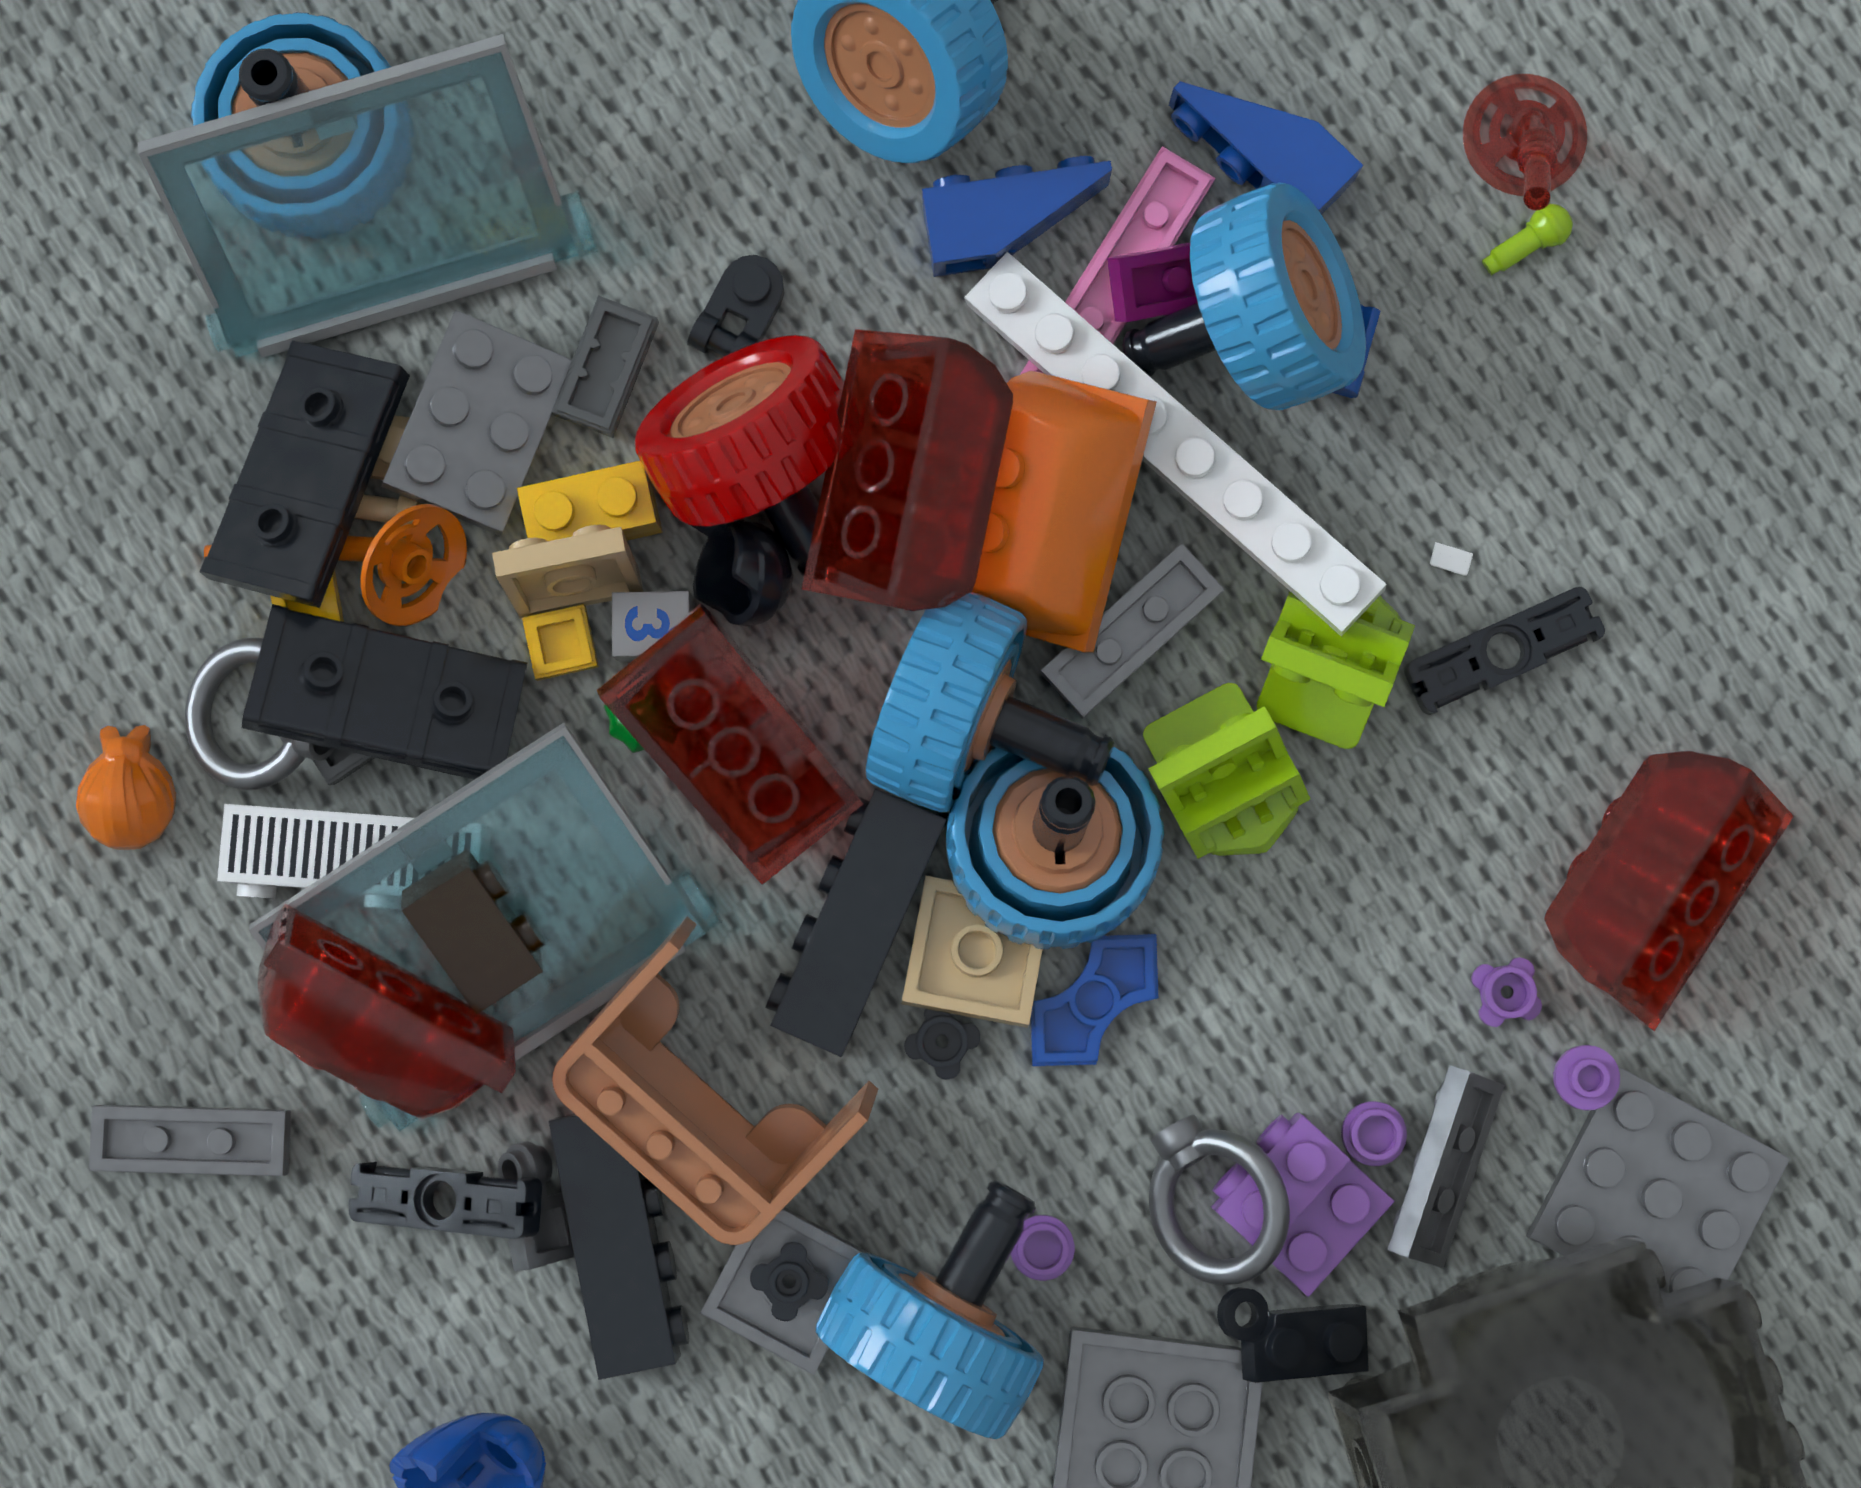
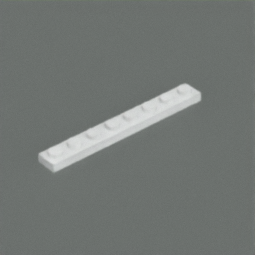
M1006 252L964 297L968 307L1044 374L1157 401L1142 461L1341 637L1385 591L1387 584L1010 253Z

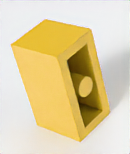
M641 461L517 488L527 538H542L546 541L572 537L576 530L590 525H606L610 528L621 527L627 541L663 533L653 485Z

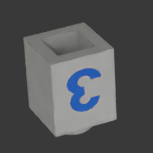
M689 591L612 592V657L617 661H695V646H706L705 607L695 608V598Z

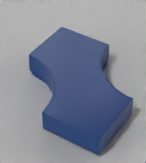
M1156 934L1108 935L1091 942L1088 961L1075 982L1053 997L1033 1001L1031 1012L1032 1066L1097 1064L1102 1036L1113 1019L1133 1004L1159 998Z

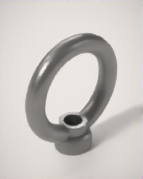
M257 637L232 641L212 653L196 673L190 685L185 705L186 734L196 760L217 781L232 788L242 790H256L277 784L291 775L305 757L322 761L334 751V748L280 737L284 744L273 756L261 763L249 765L233 761L220 749L211 728L212 701L218 686L232 670L247 663H257L263 638Z
M1196 1115L1185 1117L1153 1136L1151 1142L1161 1158L1154 1169L1150 1182L1149 1211L1155 1234L1167 1255L1189 1275L1211 1284L1235 1285L1250 1281L1262 1274L1279 1256L1287 1238L1290 1222V1207L1286 1187L1272 1160L1259 1146L1239 1134L1226 1130H1204ZM1208 1155L1223 1156L1242 1166L1256 1183L1261 1195L1263 1224L1259 1237L1247 1252L1235 1258L1219 1259L1198 1250L1186 1238L1176 1217L1174 1195L1181 1173Z

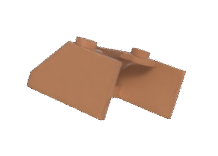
M687 916L626 981L566 1050L554 1068L552 1082L557 1097L566 1107L710 1236L724 1244L740 1245L754 1239L868 1121L878 1088L868 1081L827 1125L810 1110L801 1105L782 1104L771 1109L753 1126L660 1042L677 1021L680 1004L674 988L658 973L681 949L697 924Z

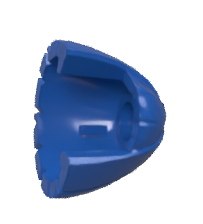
M477 1413L444 1423L417 1437L393 1457L389 1467L390 1472L394 1474L392 1478L397 1488H543L546 1461L543 1448L529 1426L506 1414Z

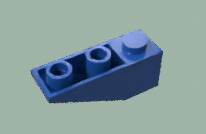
M1181 81L1173 88L1169 106L1174 110L1171 114V119L1176 127L1194 142L1199 141L1202 137L1219 153L1216 157V162L1221 170L1239 185H1243L1248 181L1258 189L1272 183L1290 184L1303 192L1319 212L1323 214L1356 180L1363 167V164L1317 121Z
M1077 156L1060 161L1057 164V169L1033 172L1031 166L1018 165L997 171L995 178L970 181L968 175H950L935 180L933 187L922 189V205L933 276L938 277L991 269L1006 252L1014 255L1109 186L1112 173L1111 161L1095 163L1094 158L1091 156Z

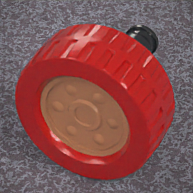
M788 335L771 338L744 347L709 364L684 380L664 396L646 415L635 436V450L654 487L672 514L680 521L693 526H715L734 522L764 510L789 555L798 561L797 568L803 577L809 579L823 577L834 571L843 562L845 550L841 543L835 541V533L808 484L830 468L849 447L858 429L859 414L842 376L819 342L807 336Z

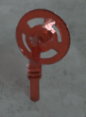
M1514 74L1492 82L1474 98L1464 119L1463 145L1471 166L1486 183L1502 192L1523 196L1524 203L1529 209L1541 210L1548 206L1551 191L1565 183L1579 167L1587 145V126L1579 104L1560 84L1539 75ZM1514 90H1538L1548 94L1557 102L1548 108L1546 105L1533 100L1519 101ZM1490 103H1493L1498 109L1494 113L1489 125L1490 142L1482 145L1480 137L1481 120ZM1508 114L1513 120L1507 128L1506 136L1501 138V121L1504 115ZM1570 122L1572 129L1571 146L1567 157L1561 164L1557 160V154L1565 138L1564 123ZM1551 125H1554L1555 135L1550 130ZM1506 155L1508 158L1518 162L1519 170L1524 174V178L1509 175L1495 165Z

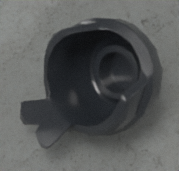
M744 519L715 526L690 525L708 537L703 545L694 573L693 592L695 599L722 613L731 624L751 627L771 619L775 612L785 604L790 595L794 576L788 553L781 538L769 527L758 522H748Z

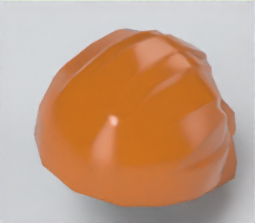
M146 725L137 726L126 737H120L116 727L106 726L100 730L103 753L88 766L78 786L76 809L81 824L99 843L116 850L141 849L159 839L172 820L176 805L175 787L171 775L161 761L148 753L151 748L149 727Z

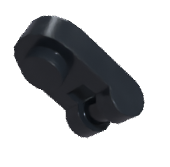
M758 255L742 256L733 261L724 271L704 311L694 323L687 345L703 353L710 349L722 356H726L744 347L761 342L782 303L785 293L783 278L777 266L767 258ZM728 312L747 321L739 336L720 327Z

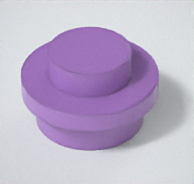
M1368 1101L1355 1106L1349 1111L1342 1124L1341 1137L1346 1151L1356 1161L1368 1166H1382L1392 1162L1401 1154L1406 1144L1407 1130L1402 1116L1393 1107L1378 1101Z
M1049 1215L1031 1216L1024 1221V1231L1011 1252V1257L1017 1269L1025 1276L1039 1281L1051 1280L1063 1274L1070 1266L1075 1252L1074 1240L1068 1227L1059 1219Z

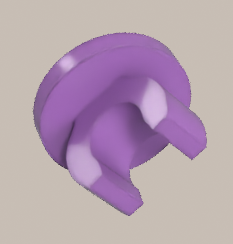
M1591 1045L1575 1046L1567 1050L1558 1059L1552 1073L1556 1091L1562 1100L1568 1105L1581 1110H1596L1604 1107L1615 1097L1620 1085V1072L1613 1057L1605 1050Z

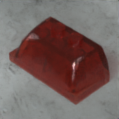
M855 329L838 409V431L833 449L835 457L831 467L825 472L801 590L908 611L946 607L972 592L977 578L1010 420L1013 393L996 365L969 344L947 337Z
M701 603L665 633L661 639L597 689L600 699L762 885L863 805L850 783L815 737L711 612Z
M1693 751L1650 755L1642 763L1622 796L1615 799L1608 806L1603 816L1600 830L1587 850L1580 853L1571 863L1566 882L1546 912L1544 920L1558 952L1586 981L1630 1017L1655 1031L1794 816L1751 769L1731 759Z
M284 904L271 925L259 965L258 991L260 1016L266 1036L293 1052L296 1057L309 1066L325 1070L353 1085L362 1094L375 1100L384 1101L410 1115L422 1119L457 1108L485 1085L503 1093L516 1073L514 1032L512 1027L483 1011L476 1015L467 1002L288 904Z

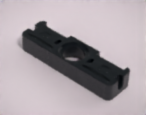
M1575 587L1406 664L1404 674L1422 712L1428 715L1438 712L1434 703L1437 708H1440L1480 690V682L1486 691L1548 663L1547 659L1587 642V634H1590L1593 642L1601 639L1605 634V628L1600 617H1593L1589 610V606L1593 602L1588 591L1583 587ZM1496 634H1507L1513 637L1519 644L1520 658L1514 667L1509 669L1498 668L1489 660L1486 651L1487 643Z
M377 1162L358 1163L352 1168L351 1185L359 1186L358 1198H351L349 1200V1216L355 1222L509 1239L531 1237L539 1232L542 1183L536 1177L515 1180L485 1177L483 1172L438 1167L405 1169L377 1166ZM443 1181L447 1182L456 1194L455 1209L447 1218L437 1212L433 1200L435 1189Z

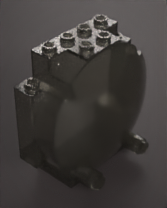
M1624 1237L1557 1259L1519 1261L1493 1267L1464 1279L1434 1299L1398 1310L1409 1345L1411 1361L1374 1377L1370 1375L1356 1376L1350 1379L1344 1387L1327 1392L1357 1488H1811L1806 1484L1799 1462L1805 1458L1801 1437L1795 1426L1785 1419L1778 1395L1783 1393V1382L1780 1372L1772 1358L1764 1354L1757 1329L1762 1327V1318L1752 1294L1748 1290L1743 1289L1742 1283L1721 1278H1714L1671 1293L1660 1291V1289L1665 1287L1666 1280L1657 1255L1652 1249L1646 1248L1645 1242Z

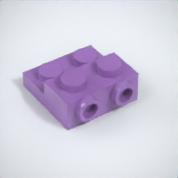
M1296 1113L1288 1121L1281 1114L1269 1124L1256 1141V1144L1263 1149L1278 1169L1289 1199L1290 1222L1287 1238L1279 1256L1272 1264L1309 1297L1395 1201L1351 1162V1159L1306 1117ZM1236 1163L1214 1186L1212 1191L1219 1198L1211 1208L1253 1246L1259 1237L1263 1224V1203L1258 1187L1252 1177L1242 1166Z

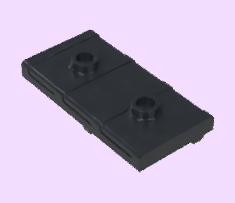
M292 341L266 411L263 412L257 426L258 431L238 481L234 484L229 496L230 501L208 556L205 557L199 572L209 580L320 608L410 375L398 364Z
M272 604L243 713L242 728L475 780L507 759L528 662L514 659L507 660L451 647L445 643L424 641L372 629L362 624H350L289 610L287 607Z

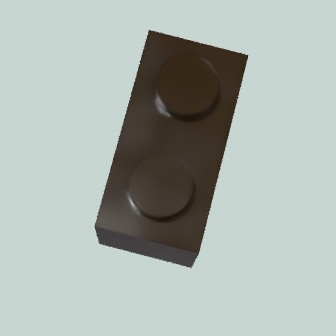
M466 849L402 890L401 911L477 1015L543 972L540 948L545 946L546 943L530 916L523 912L516 917L503 897L509 894V890L494 865L489 860L479 864L470 850Z

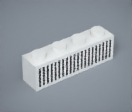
M224 804L217 881L238 883L236 896L276 899L277 886L301 888L302 891L414 818ZM470 822L445 838L453 849L451 856L421 875L411 861L362 891L365 893L364 905L401 908L402 890L466 849L470 850L479 864L487 861L489 858L491 825Z

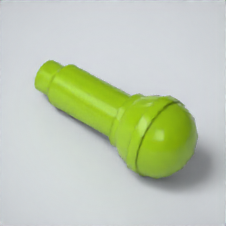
M1550 203L1537 208L1530 221L1526 223V228L1492 249L1490 255L1482 260L1490 275L1492 276L1498 271L1507 270L1538 248L1544 249L1546 247L1560 246L1566 242L1571 235L1573 227L1569 212L1559 204Z

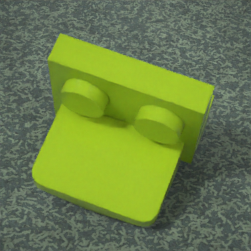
M1289 592L1280 617L1261 657V660L1272 665L1257 701V710L1265 706L1273 722L1343 749L1354 748L1361 738L1374 704L1385 707L1415 625L1403 621L1399 614L1379 596L1341 637L1292 592Z
M1225 683L1155 720L1144 729V740L1157 764L1148 769L1197 859L1209 853L1225 856L1267 852L1293 820L1299 805L1311 800L1300 773L1290 758L1267 709L1264 706L1253 712L1237 684Z

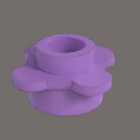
M1517 957L1512 959L1509 965L1493 968L1488 964H1482L1475 968L1471 976V982L1480 992L1482 1006L1478 1011V1015L1484 1024L1498 1027L1505 1019L1521 1017L1525 1020H1532L1540 1014L1542 1002L1537 997L1536 984L1532 978L1535 969L1529 960ZM1504 986H1509L1512 989L1511 997L1504 998L1501 995V989Z

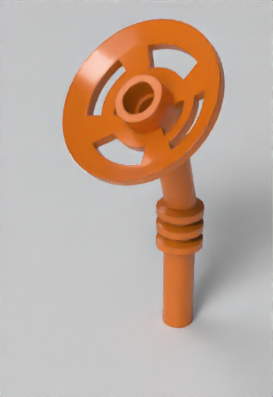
M416 505L392 517L375 537L347 536L338 561L363 562L360 581L362 597L367 608L375 617L390 625H412L425 620L438 610L441 596L446 586L465 567L467 557L466 535L461 523L451 512L437 505ZM414 520L412 524L403 525L409 521ZM436 525L440 528L443 535V559L433 558L432 543L426 536ZM212 545L204 547V559L208 556ZM375 565H377L379 578L385 585L381 598L376 594L373 584V569ZM430 579L433 580L431 585L419 597L402 604L401 598L415 594Z

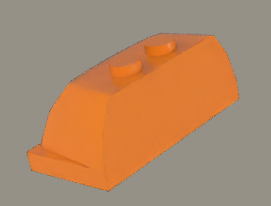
M1028 371L1011 378L994 395L990 406L948 585L983 595L1021 612L1027 619L1026 636L1084 653L1094 652L1157 401L1035 371Z

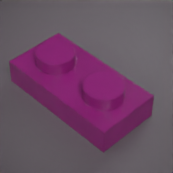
M1190 243L1107 258L1116 322H1132L1167 315L1198 303L1191 273Z

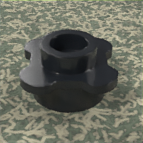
M925 1009V1021L917 1033L910 1034L905 1039V1052L909 1058L913 1060L922 1059L933 1066L939 1078L944 1080L955 1078L960 1073V1061L968 1049L978 1046L980 1032L974 1024H963L952 1017L950 1013ZM945 1035L948 1038L949 1042L946 1047L941 1048L937 1046L936 1039L938 1036Z
M798 1242L784 1244L779 1256L775 1257L768 1264H757L750 1275L752 1287L764 1292L772 1303V1315L780 1321L793 1320L797 1316L798 1308L810 1299L819 1300L823 1298L828 1290L827 1277L823 1273L815 1272L812 1263L806 1258L807 1249ZM787 1275L793 1276L796 1280L795 1285L791 1288L783 1284V1278Z

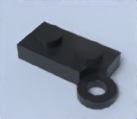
M1243 1287L1229 1290L1222 1297L1218 1305L1217 1318L1220 1328L1230 1338L1241 1340L1243 1380L1260 1383L1369 1371L1366 1306L1338 1304L1269 1311L1267 1302L1262 1294L1254 1289ZM1246 1302L1251 1308V1318L1247 1324L1239 1326L1235 1319V1311L1241 1303Z

